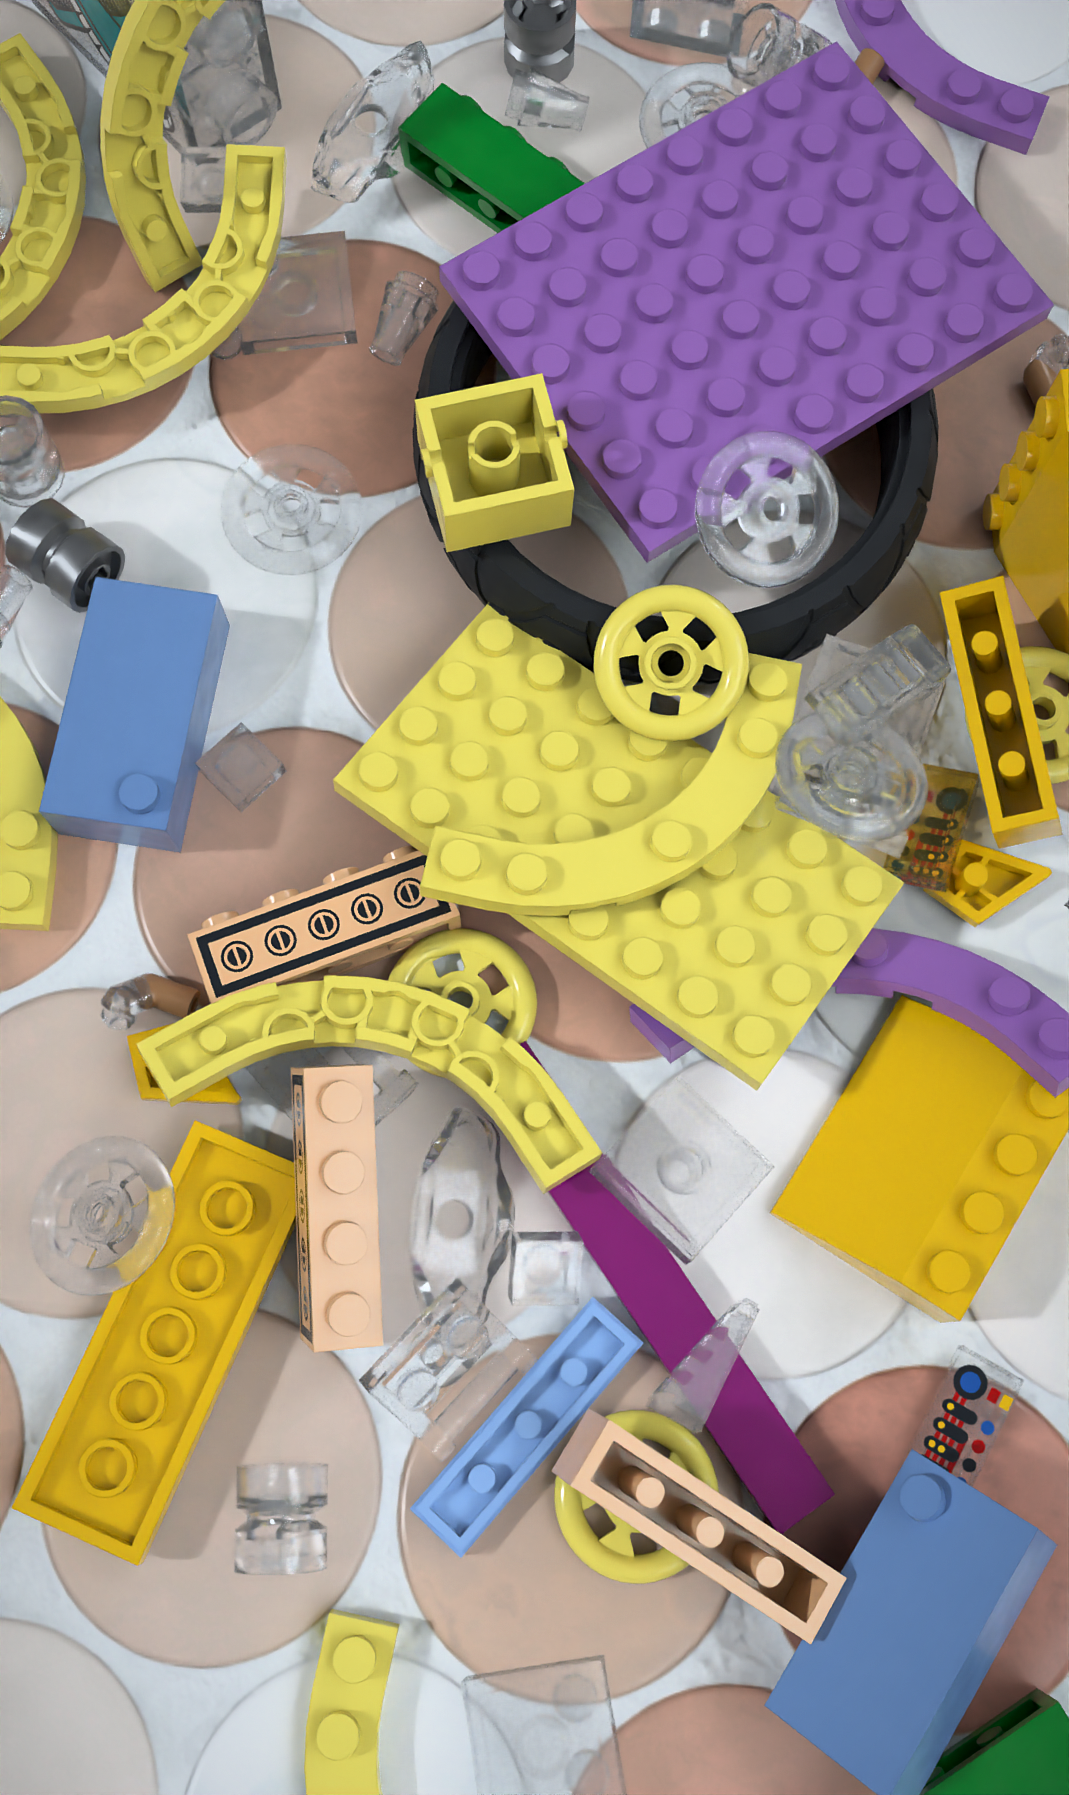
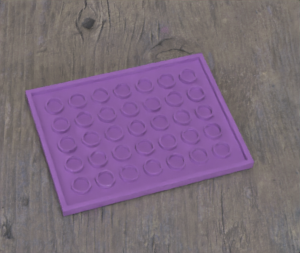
M837 41L439 266L440 282L511 379L543 374L555 421L562 419L566 428L568 445L564 451L647 563L1044 321L1054 306L1053 302Z

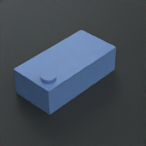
M95 577L39 808L40 814L58 834L181 853L230 628L217 594Z
M912 1449L840 1574L847 1579L812 1644L802 1639L764 1706L877 1795H920L1050 1560L1057 1544L1037 1527Z

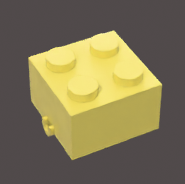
M542 373L415 400L417 436L421 459L424 462L426 478H428L446 552L571 526L575 489L564 449L568 445L567 433L563 420L555 421Z

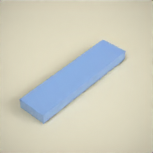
M592 1297L411 1506L410 1510L461 1558L642 1346L643 1342Z

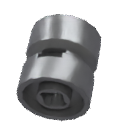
M504 0V63L509 75L518 83L530 88H548L558 85L568 77L574 66L577 0Z
M53 498L42 499L31 505L19 517L6 541L5 555L8 562L33 581L40 584L44 583L50 588L53 596L78 613L86 612L88 609L95 577L119 580L124 569L125 554L123 549L94 528H86L83 519Z

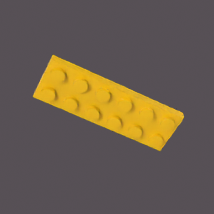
M194 1121L11 1507L12 1509L134 1565L139 1566L144 1563L296 1226L294 1162L201 1122Z

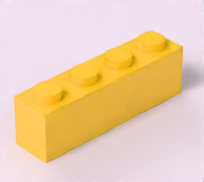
M1004 576L939 592L991 829L998 848L1001 849L1063 835Z

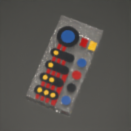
M958 1345L898 1467H902L910 1451L913 1449L973 1487L1025 1380L968 1347Z

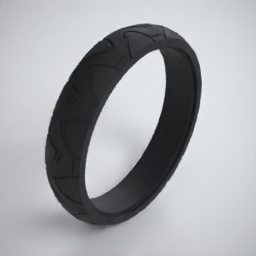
M454 300L439 323L426 353L418 384L419 390L415 400L473 388L479 374L492 355V351ZM933 388L876 423L881 452V485L873 520L860 539L832 567L797 591L770 603L732 613L742 628L748 646V653L786 661H794L834 638L837 633L856 620L892 582L906 557L909 556L915 540L922 529L928 510L926 504L927 501L930 502L938 459L939 429ZM414 407L412 435L413 459L417 481L429 521L439 541L444 543L428 478H426L424 462L421 459ZM508 539L452 552H446V548H443L449 561L467 587L476 594L485 606L488 604L500 615H506L509 618L508 621L534 638L539 637L543 640L544 644L562 651L585 668L594 672V651L598 636L606 620L617 607L593 600L566 587L540 570L522 555ZM653 615L646 617L635 626L643 642H647L654 635L669 629L663 616ZM697 617L683 629V633L694 639L701 650H705L716 638L713 631ZM670 650L660 656L658 664L663 674L675 676L682 671L684 660L680 653ZM638 655L621 657L619 659L622 680L637 683L643 682L639 672ZM707 664L703 665L702 674L695 685L717 683L720 681L722 672Z

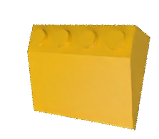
M1060 369L1047 395L1041 396L1038 399L1034 418L1027 431H1022L1019 434L1016 451L1010 462L1003 464L999 475V482L993 493H988L985 497L983 525L985 530H992L993 548L996 557L1055 649L1069 654V369Z
M901 995L771 1209L770 1214L938 1322H959L1069 1130V1088L1055 1098L987 1038L963 1023Z

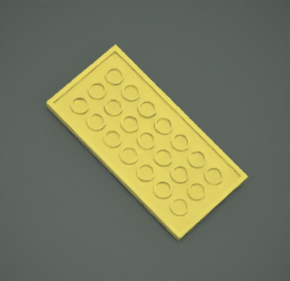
M487 604L333 779L334 791L421 853L428 856L435 826L501 840L535 844L579 842L602 837L628 828L653 815L675 799L704 768L712 752L691 738L680 741H661L644 737L628 729L611 714L604 704L597 689L593 672L562 651L544 644L543 640L539 637L534 638L508 621L509 618L506 615H500ZM767 791L755 811L742 825L736 837L717 855L686 878L655 894L617 907L615 903H610L592 908L570 910L569 915H509L757 1091L892 902L904 882Z

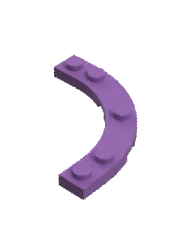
M835 0L842 22L858 51L861 52L865 48L877 51L885 62L878 76L884 82L892 78L901 88L916 98L914 106L937 121L970 136L1024 155L1027 154L1049 96L997 79L959 61L925 34L913 20L901 0Z
M872 928L831 986H835L836 994H865L893 998L894 991L931 1001V1010L961 1022L987 1038L1055 1098L1069 1088V1013L1028 981L1003 966L971 951L927 937ZM633 1004L629 1007L630 1022L670 1064L694 1048L693 1045L637 1005Z

